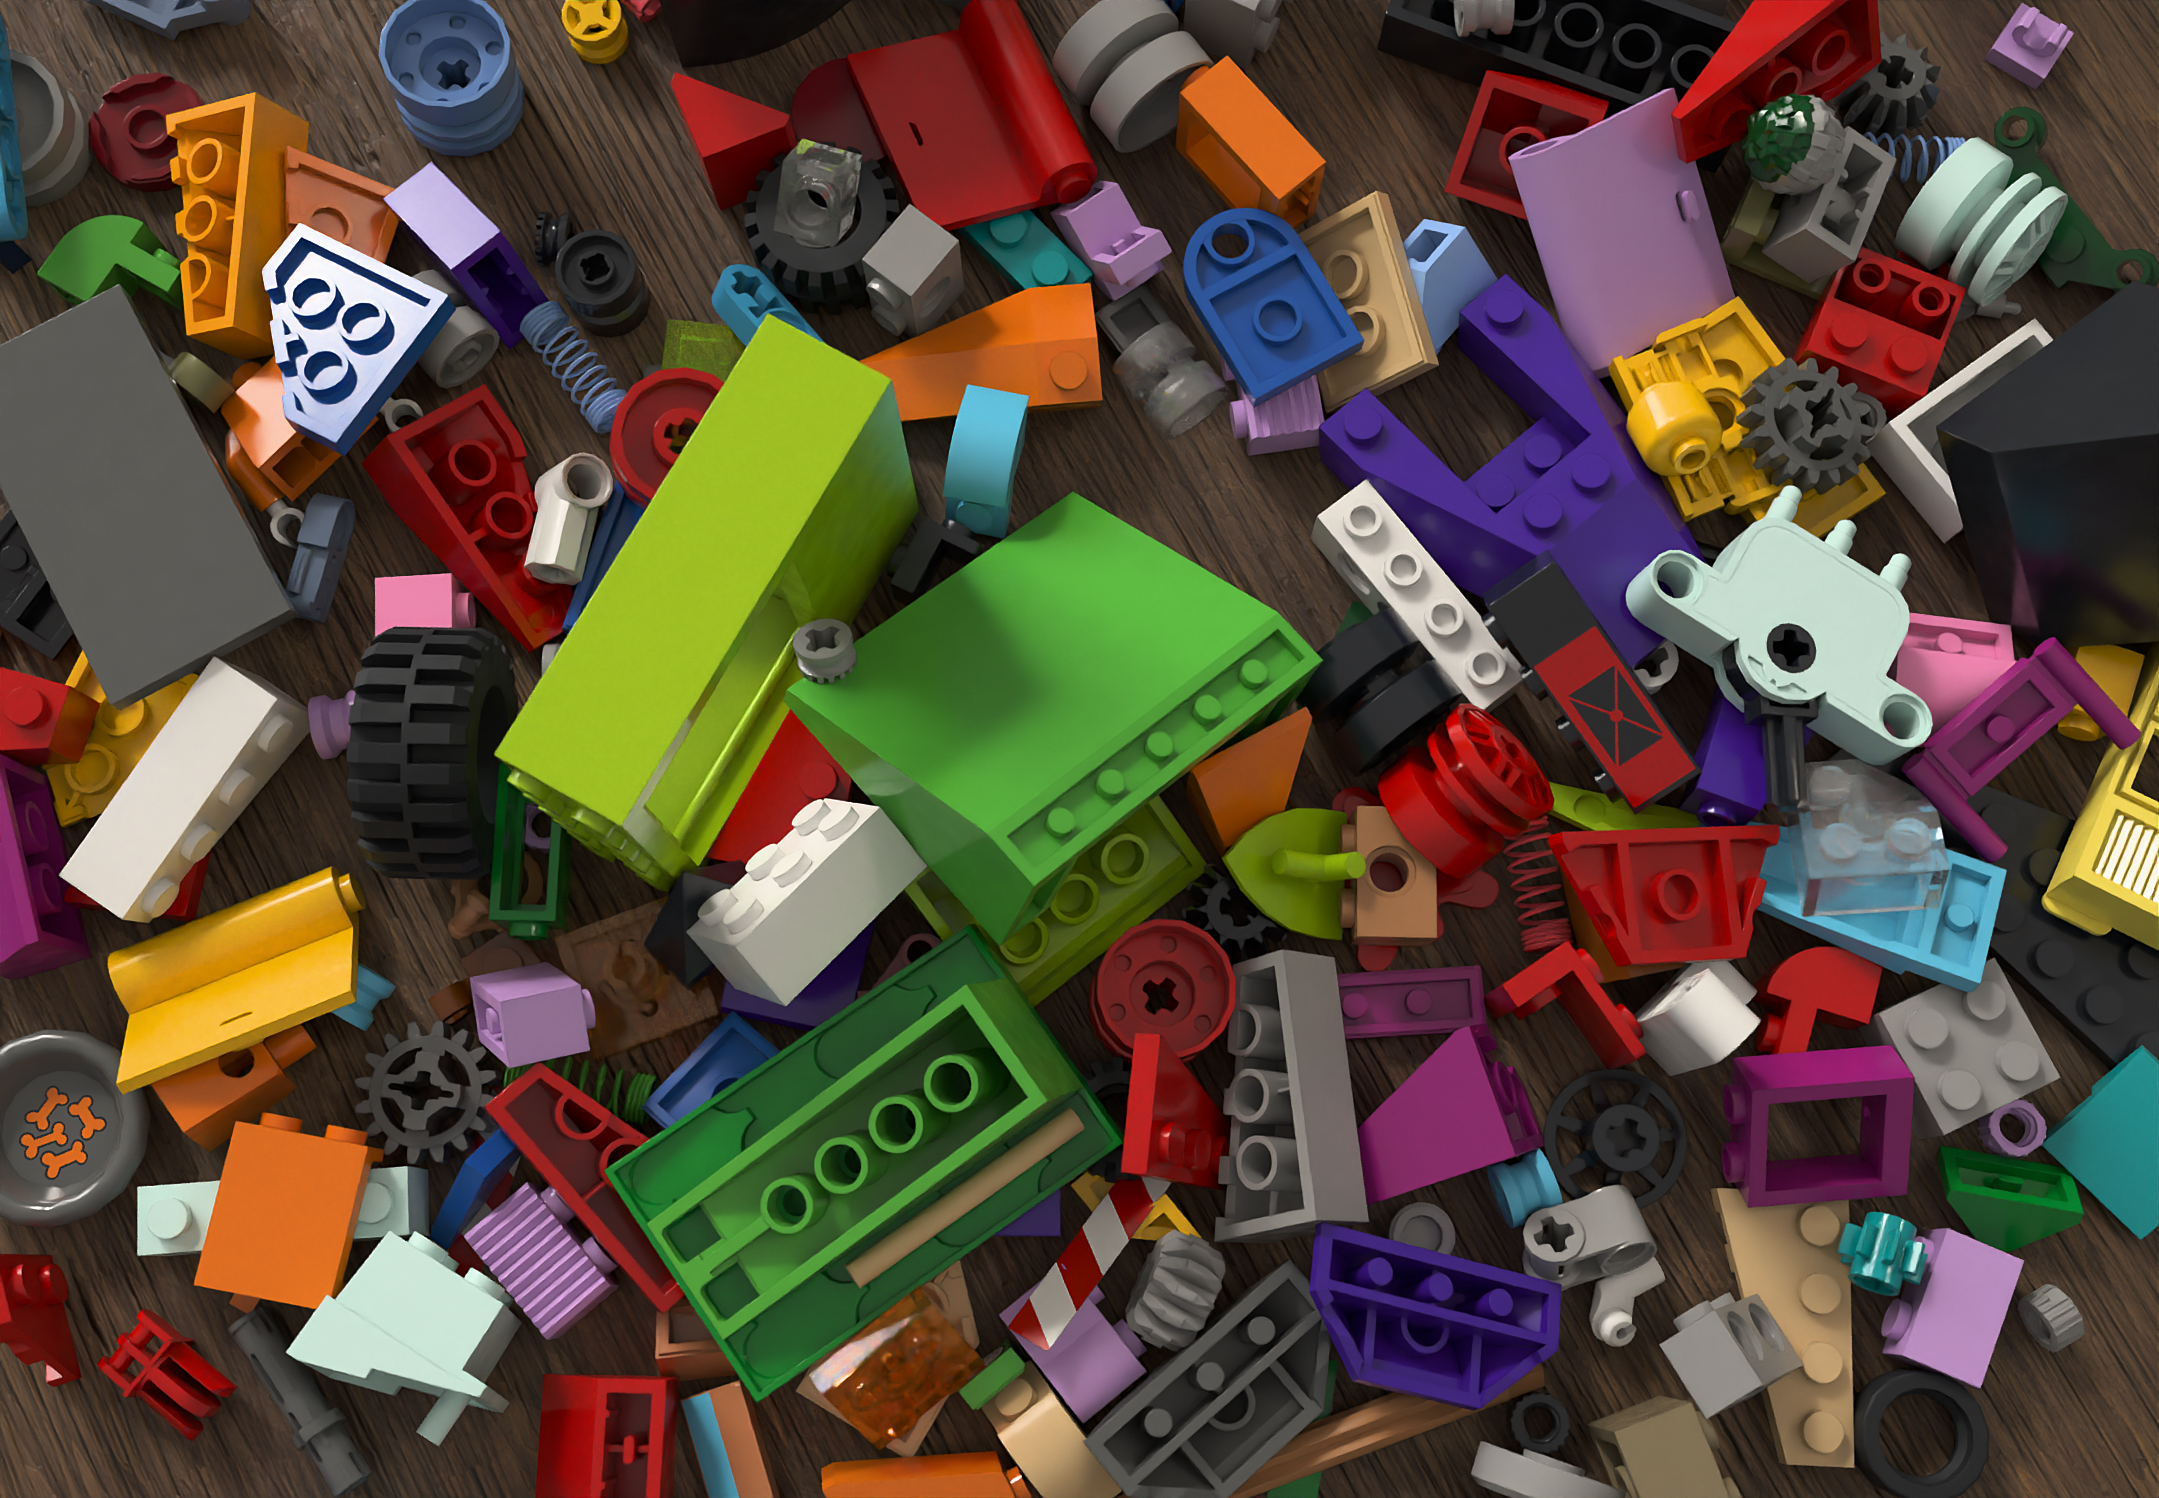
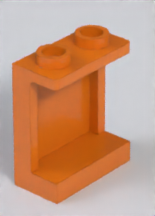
M262 1112L259 1125L236 1121L194 1285L313 1309L319 1307L326 1295L336 1299L349 1283L344 1282L343 1279L371 1165L373 1162L382 1163L385 1149L365 1146L369 1132L327 1125L324 1138L300 1133L303 1123L302 1119Z

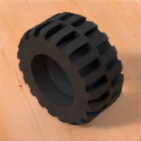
M394 626L377 635L371 641V647L367 648L362 656V670L356 674L353 687L355 698L354 704L350 705L348 722L351 726L350 743H347V762H349L350 779L347 781L348 799L352 800L353 813L351 820L353 830L359 836L357 845L361 855L367 858L366 863L372 869L383 876L403 879L476 880L492 872L499 763H502L494 754L516 720L519 708L518 697L514 691L515 677L513 667L509 666L510 656L508 651L502 645V641L486 629Z

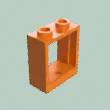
M1228 55L1212 68L1202 66L1195 70L1185 80L1180 89L1175 148L1231 209L1254 208L1264 210L1280 217L1296 230L1315 215L1326 161Z

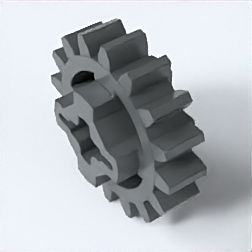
M1792 357L1786 358L1777 367L1770 366L1752 381L1753 386L1741 395L1739 400L1748 408L1736 417V423L1750 429V434L1740 441L1741 447L1748 449L1756 448L1759 456L1755 459L1752 466L1759 470L1769 465L1774 470L1772 476L1773 485L1778 487L1787 479H1792L1793 486L1800 489L1802 494L1812 487L1815 488L1819 495L1825 494L1836 485L1841 486L1859 473L1858 466L1870 458L1872 452L1863 443L1875 435V429L1861 424L1860 418L1871 411L1867 404L1855 405L1851 397L1858 388L1855 383L1847 384L1844 387L1837 383L1838 368L1833 366L1824 374L1818 373V365L1815 358H1808L1800 366H1797Z
M436 1021L430 1035H428L423 1024L411 1022L408 1023L407 1040L404 1041L395 1034L387 1033L383 1037L389 1051L384 1056L369 1052L365 1056L366 1061L375 1068L372 1077L356 1078V1086L369 1090V1099L357 1104L355 1112L373 1115L375 1121L364 1132H369L367 1138L372 1139L388 1136L384 1145V1153L386 1155L397 1157L408 1147V1163L423 1165L429 1150L436 1163H450L451 1146L455 1145L462 1152L471 1153L475 1150V1146L470 1134L474 1130L491 1133L494 1129L492 1124L483 1117L485 1111L482 1107L494 1098V1096L489 1095V1086L496 1085L502 1081L503 1076L502 1073L497 1071L484 1070L483 1066L494 1055L488 1048L482 1046L470 1051L475 1038V1034L470 1031L461 1029L451 1040V1025L448 1023ZM416 1054L415 1063L399 1075H395L398 1068L408 1058ZM453 1055L465 1067L470 1080V1086H464L454 1073L456 1060L452 1059ZM433 1084L441 1087L442 1091L453 1093L454 1096L452 1098L439 1097L438 1100L430 1099L425 1101L419 1099L418 1095L407 1093L406 1089H420L421 1086L428 1087ZM389 1099L395 1100L404 1114L402 1127L392 1114ZM460 1110L465 1111L453 1127L442 1133L443 1124L446 1120Z

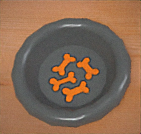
M45 1029L8 1041L0 1047L1 1218L14 1225L57 1228L95 1215L127 1188L146 1154L151 1113L144 1086L123 1095L117 1087L116 1081L122 1055L119 1049L87 1032Z

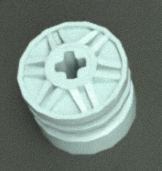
M1976 137L1967 140L1959 146L1923 186L1905 214L1898 228L1894 244L1898 250L1929 271L1940 267L1957 254L1947 279L1962 287H1966L1971 283L1968 295L1970 299L1983 307L2000 297L2036 262L2049 243L2054 229L2063 216L2068 203L2067 194L2054 186L2048 187L2039 193L2042 186L2041 177L2033 172L2023 175L2004 190L2014 166L2012 159L1981 138Z

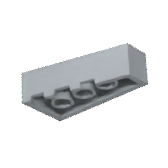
M1282 949L1234 964L1236 996L1235 1008L1229 1019L1227 1051L1236 1056L1235 1074L1230 1088L1224 1089L1223 1114L1232 1115L1229 1156H1220L1218 1178L1219 1184H1227L1225 1217H1216L1214 1242L1271 1243L1314 1234L1316 1224L1321 1222L1340 1227L1369 1222L1335 957Z

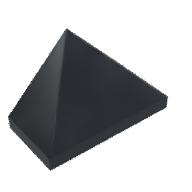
M741 860L683 871L643 943L645 950L688 991L716 966L686 931L700 919L698 911L710 897L721 890H730L748 873L745 870L746 864Z

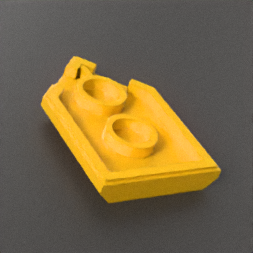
M82 650L65 685H69L101 703L79 763L41 765V768L46 770L56 800L53 804L61 827H69L104 812L197 681L198 675L190 673L120 711L110 705Z

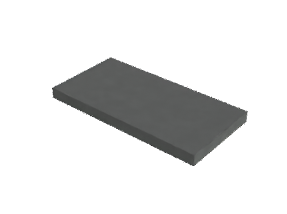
M120 284L0 345V488L111 706L121 711L209 664L214 656L220 658L298 616L129 293Z

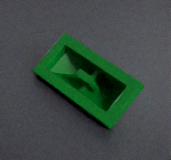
M1939 1146L1936 1158L1946 1199L1977 1241L2008 1253L2080 1224L2084 1211L2073 1175L2066 1168Z

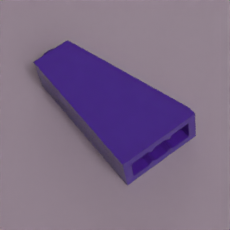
M1717 683L1695 754V759L1702 772L1687 781L1679 809L1696 815L1697 820L1707 827L1746 826L1766 803L1762 726L1745 725V714L1725 698ZM1807 726L1803 727L1804 747L1815 732Z

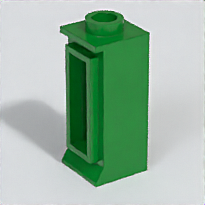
M499 763L489 920L503 929H508V938L547 940L549 930H568L567 907L572 837L566 833L567 830L553 821L551 822L546 905L521 904L528 805L537 804L525 798L522 791L507 782L512 771L504 763Z

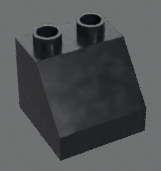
M2134 280L1935 427L1989 620L1996 624L2011 625L2012 633L2037 646L2052 637H2055L2064 648L2159 641V288Z

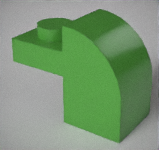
M105 215L89 219L77 225L59 241L37 272V275L59 297L74 306L120 284L129 293L130 297L140 287L184 312L180 270L182 262L164 251L166 247L143 222L131 217Z

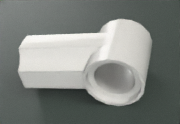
M584 452L573 454L539 477L535 485L534 496L538 511L524 567L532 573V577L550 584L561 583L572 586L582 581L599 506L609 499L613 490V479L609 468L603 460L595 455ZM567 478L577 486L580 498L575 496L569 489Z

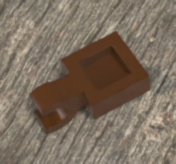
M505 929L460 959L469 977L447 986L433 995L428 1001L440 1020L446 1021L453 1026L475 1010L470 977L542 963L528 940L508 938V929Z

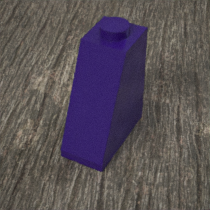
M430 162L383 200L416 244L463 295L471 307L479 312L495 328L500 337L499 339L506 347L511 349L525 338L520 331L523 318L538 305L550 301L503 233Z

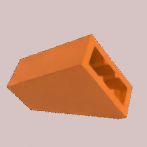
M997 1451L832 1462L821 1468L822 1491L826 1498H1034L1018 1465L1007 1471Z

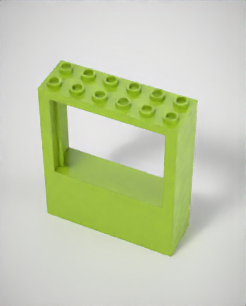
M766 313L494 754L512 771L507 782L522 791L525 798L537 804L539 810L552 817L554 823L567 830L566 833L580 841L579 844L611 863L618 858L624 862L623 865L635 872L634 875L666 894L677 883L683 871L702 868L708 865L711 860L706 858L790 710L783 701L786 690L804 678L798 668V657L793 647L794 635L804 625L819 619H835L842 621L847 626L850 625L918 510L891 378Z

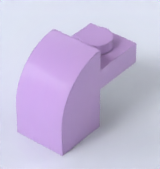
M1100 180L1092 185L1090 192L1082 199L1073 203L1063 204L1050 212L1072 252L1094 273V283L1113 301L1118 300L1165 269L1161 259L1172 252L1161 230L1141 226L1118 183Z

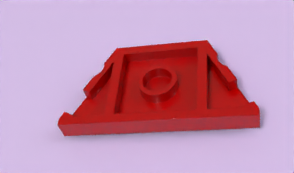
M1779 825L1573 831L1548 836V842L1551 851L1616 966L1629 967L1731 961L1746 958L1754 929L1752 925L1753 913L1761 904L1767 881L1759 878L1767 848L1778 844L1780 830Z

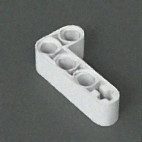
M1728 961L1686 963L1685 967H1682L1633 1015L1644 1033V1037L1639 1040L1646 1052L1670 1076L1720 1062L1735 1050L1759 1025L1761 1020L1746 1006L1756 995L1757 990Z

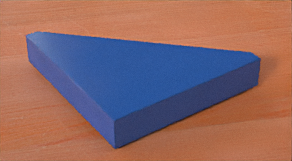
M500 1128L465 1160L430 1229L432 1232L429 1237L446 1250L456 1242L521 1156V1152Z

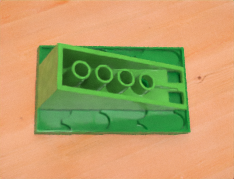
M969 924L605 1169L604 1172L755 1402L758 1403L1124 1143V1135L1111 1116L1108 1115L1106 1109L1073 1062L1070 1061L1068 1055L1035 1008L1032 1007L1030 1001L1002 961L994 953L976 924ZM1068 1107L1076 1113L1085 1128L1083 1131L859 1289L846 1270V1264Z

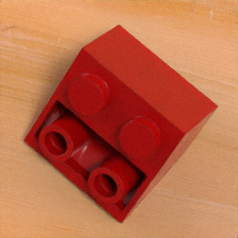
M1861 246L1855 262L1831 274L1806 323L1793 360L1797 366H1800L1808 358H1815L1818 365V373L1824 374L1833 366L1838 368L1837 383L1840 386L1844 387L1847 384L1855 383L1858 387L1856 392L1860 391L1877 398L1876 400L1881 402L1883 409L1886 410V417L1894 419L1926 396L1967 288Z
M545 1373L543 1375L535 1498H673L679 1377Z

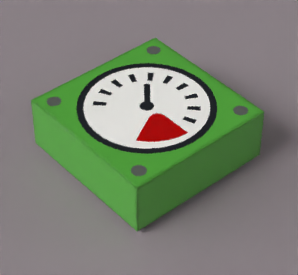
M1008 1338L964 1373L956 1382L958 1392L972 1410L975 1408L979 1410L1025 1371L1024 1367L1026 1364L1021 1354Z

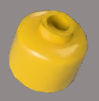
M1680 381L1656 383L1646 388L1634 402L1626 423L1629 437L1646 466L1658 475L1670 477L1691 474L1702 469L1719 448L1723 434L1719 418L1703 393L1692 384Z

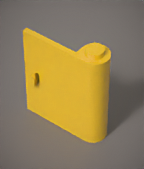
M330 866L110 953L108 956L110 978L119 999L129 1014L116 1085L122 1095L228 1052L243 1050L262 1042L268 1036L356 1002L359 943L358 911L366 908V902L355 876L352 873L342 875L336 866Z

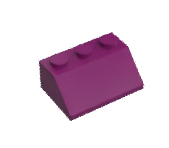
M0 754V976L16 981L89 959L91 955L80 908L72 907L63 901L65 891L71 884L60 877L59 874L69 859L62 828L53 804L55 798L47 776Z

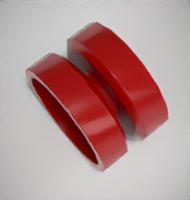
M681 367L658 370L631 387L617 406L609 447L614 476L628 499L642 509H646L679 455L670 450L672 440L682 438L688 441L723 384V381L711 373Z

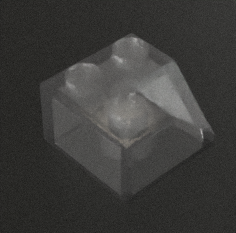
M1859 759L1805 763L1808 802L1803 809L1785 812L1802 917L1938 909L1950 869L1938 811L1916 787Z

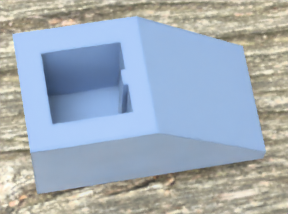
M1423 219L1404 241L1403 246L1437 355L1445 341L1459 326V311L1498 279L1465 227Z

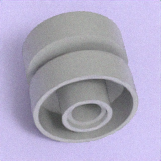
M1101 0L1071 27L1060 42L1053 57L1052 65L1054 72L1080 104L1091 105V119L1112 146L1121 153L1133 152L1149 146L1175 129L1178 121L1181 86L1198 68L1202 66L1212 68L1215 65L1190 33L1178 31V18L1164 0Z

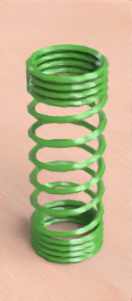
M571 1055L567 1056L561 1077L566 1081L573 1062ZM555 1058L546 1060L545 1066L550 1070L553 1069ZM588 1059L583 1062L577 1087L580 1091H582L590 1067ZM534 1063L512 1068L507 1066L504 1088ZM605 1063L600 1067L595 1092L592 1096V1099L597 1103L600 1101V1090L606 1076L607 1065ZM621 1067L618 1069L612 1096L605 1108L610 1110L612 1107L613 1115L619 1119L624 1117L625 1122H635V1124L643 1126L650 1117L640 1106L643 1107L647 1099L658 1089V1078L656 1075L652 1076L651 1074H642L640 1071L637 1072L629 1085L624 1110L618 1115L617 1096L624 1076V1069Z

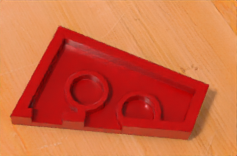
M791 709L706 858L726 862L741 860L744 864H747L758 851L770 844L777 845L794 829L792 825L794 817L808 804L819 799L824 800L825 798L851 802L854 786L853 779Z
M1135 1033L1121 1172L1196 1188L1226 1191V1184L1218 1183L1220 1156H1229L1231 1123L1161 1034Z

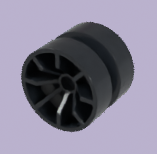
M1393 607L1375 614L1363 623L1358 622L1351 625L1316 652L1323 661L1295 700L1301 709L1307 707L1313 717L1311 722L1314 725L1333 719L1351 708L1349 711L1351 716L1335 731L1329 741V745L1354 777H1358L1376 767L1413 740L1442 716L1462 695V692L1436 660L1422 663L1403 675L1400 674L1398 669L1413 655L1420 640Z

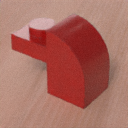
M1838 947L1810 948L1777 962L1767 969L1754 985L1757 993L1751 1000L1774 1007L1772 1013L1766 1012L1759 1024L1755 1039V1049L1762 1051V1055L1806 1052L1814 1020L1846 1030L1868 1025L1883 967Z

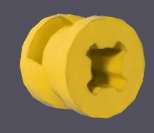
M618 0L565 1L562 8V22L574 51L579 57L592 64H607L617 60L625 52L629 44L630 31ZM590 28H602V30L598 32L589 31Z

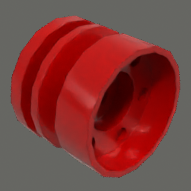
M1471 703L1460 704L1449 714L1446 724H1438L1430 730L1427 737L1429 749L1422 746L1410 747L1380 774L1377 781L1380 798L1391 819L1404 837L1426 860L1444 873L1458 879L1471 877L1501 852L1504 843L1502 834L1509 837L1521 836L1528 830L1530 821L1540 820L1553 809L1554 805L1550 784L1524 745L1500 721L1487 711Z
M1155 919L1131 927L1110 945L1089 985L1087 1013L1096 1038L1113 1057H1124V1062L1132 1063L1135 1033L1161 1034L1180 1060L1186 1064L1224 1031L1235 1008L1236 977L1227 953L1208 932L1185 921ZM1158 987H1161L1169 993L1165 1004L1172 1011L1161 1008L1154 1015L1144 1007L1149 997L1142 989L1153 993Z

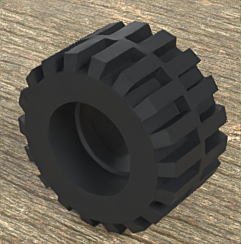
M822 142V147L819 151H810L809 143L796 146L798 155L788 159L785 153L782 152L772 159L774 171L769 172L762 168L755 177L758 191H748L745 203L749 214L744 215V223L757 268L778 288L791 304L799 299L804 312L816 314L818 305L827 306L829 315L842 314L841 305L849 302L852 303L854 310H857L867 305L865 294L868 292L866 290L867 283L862 258L900 215L895 187L889 176L883 178L882 168L873 158L863 163L861 150L848 145L844 154L837 152L835 142ZM838 210L853 216L859 221L855 232L846 241L835 247L814 249L803 246L792 239L797 226L806 217L819 211Z

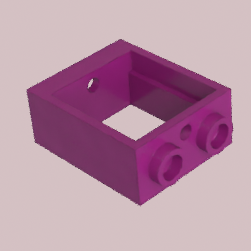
M1892 1045L1733 1058L1732 1084H1725L1722 1094L1725 1117L1731 1125L1730 1142H1724L1721 1146V1165L1726 1181L1728 1183H1735L1748 1208L1907 1195L1915 1077ZM1862 1097L1859 1154L1767 1161L1769 1104Z

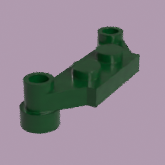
M2015 107L2006 111L1998 119L1994 129L1996 149L2010 157L2014 165L2004 190L2023 175L2033 172L2041 177L2042 186L2039 193L2048 187L2054 186L2067 194L2068 203L2063 216L2054 229L2046 248L2036 260L2056 287L2062 289L2072 281L2110 288L2117 294L2128 286L2122 281V269L2128 263L2139 262L2143 267V275L2139 282L2157 288L2159 285V261L2157 258L2142 249H2128L2125 251L2113 249L2039 157L2038 151L2044 146L2048 137V126L2044 117L2029 107ZM2025 120L2028 125L2026 134L2019 140L2011 141L2008 136L2009 128L2013 123Z

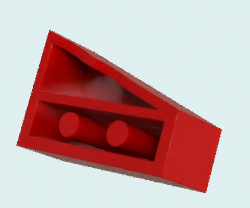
M0 667V754L24 766L79 763L101 703L69 685Z

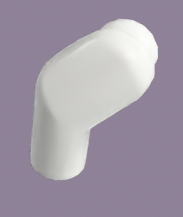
M1655 1257L1637 1269L1618 1275H1607L1599 1278L1596 1282L1589 1321L1591 1329L1598 1339L1605 1341L1606 1344L1612 1347L1627 1345L1633 1339L1636 1333V1327L1632 1325L1635 1297L1665 1281L1664 1273Z

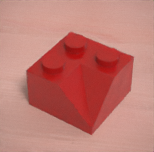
M1487 70L1444 192L1528 220L1508 158L1531 145L1552 138L1574 135L1603 121L1609 101L1552 82Z

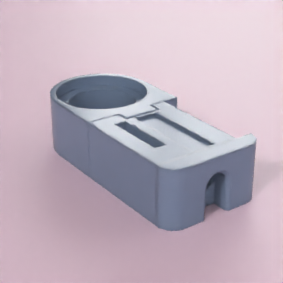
M316 493L307 506L297 538L299 547L285 589L298 614L297 618L324 623L328 617L355 524V506L350 499Z

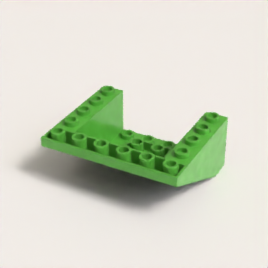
M1071 492L854 642L853 646L857 654L856 666H852L853 671L850 674L845 672V678L840 679L838 676H835V682L832 683L829 682V678H825L824 683H818L817 678L814 682L808 681L807 677L802 678L786 690L783 701L875 806L881 807L913 849L995 942L1001 946L1049 908L1079 856L1217 748L1223 751L1283 719L1323 659L1277 611L1077 493Z

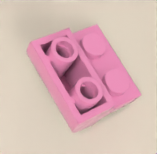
M1909 613L1910 624L1907 635L1886 676L1916 694L1929 708L1933 725L1931 733L1925 742L2017 662L2014 659L2011 625ZM1883 720L1884 726L1886 727L1887 731L1893 737H1895V733L1891 725L1885 720Z

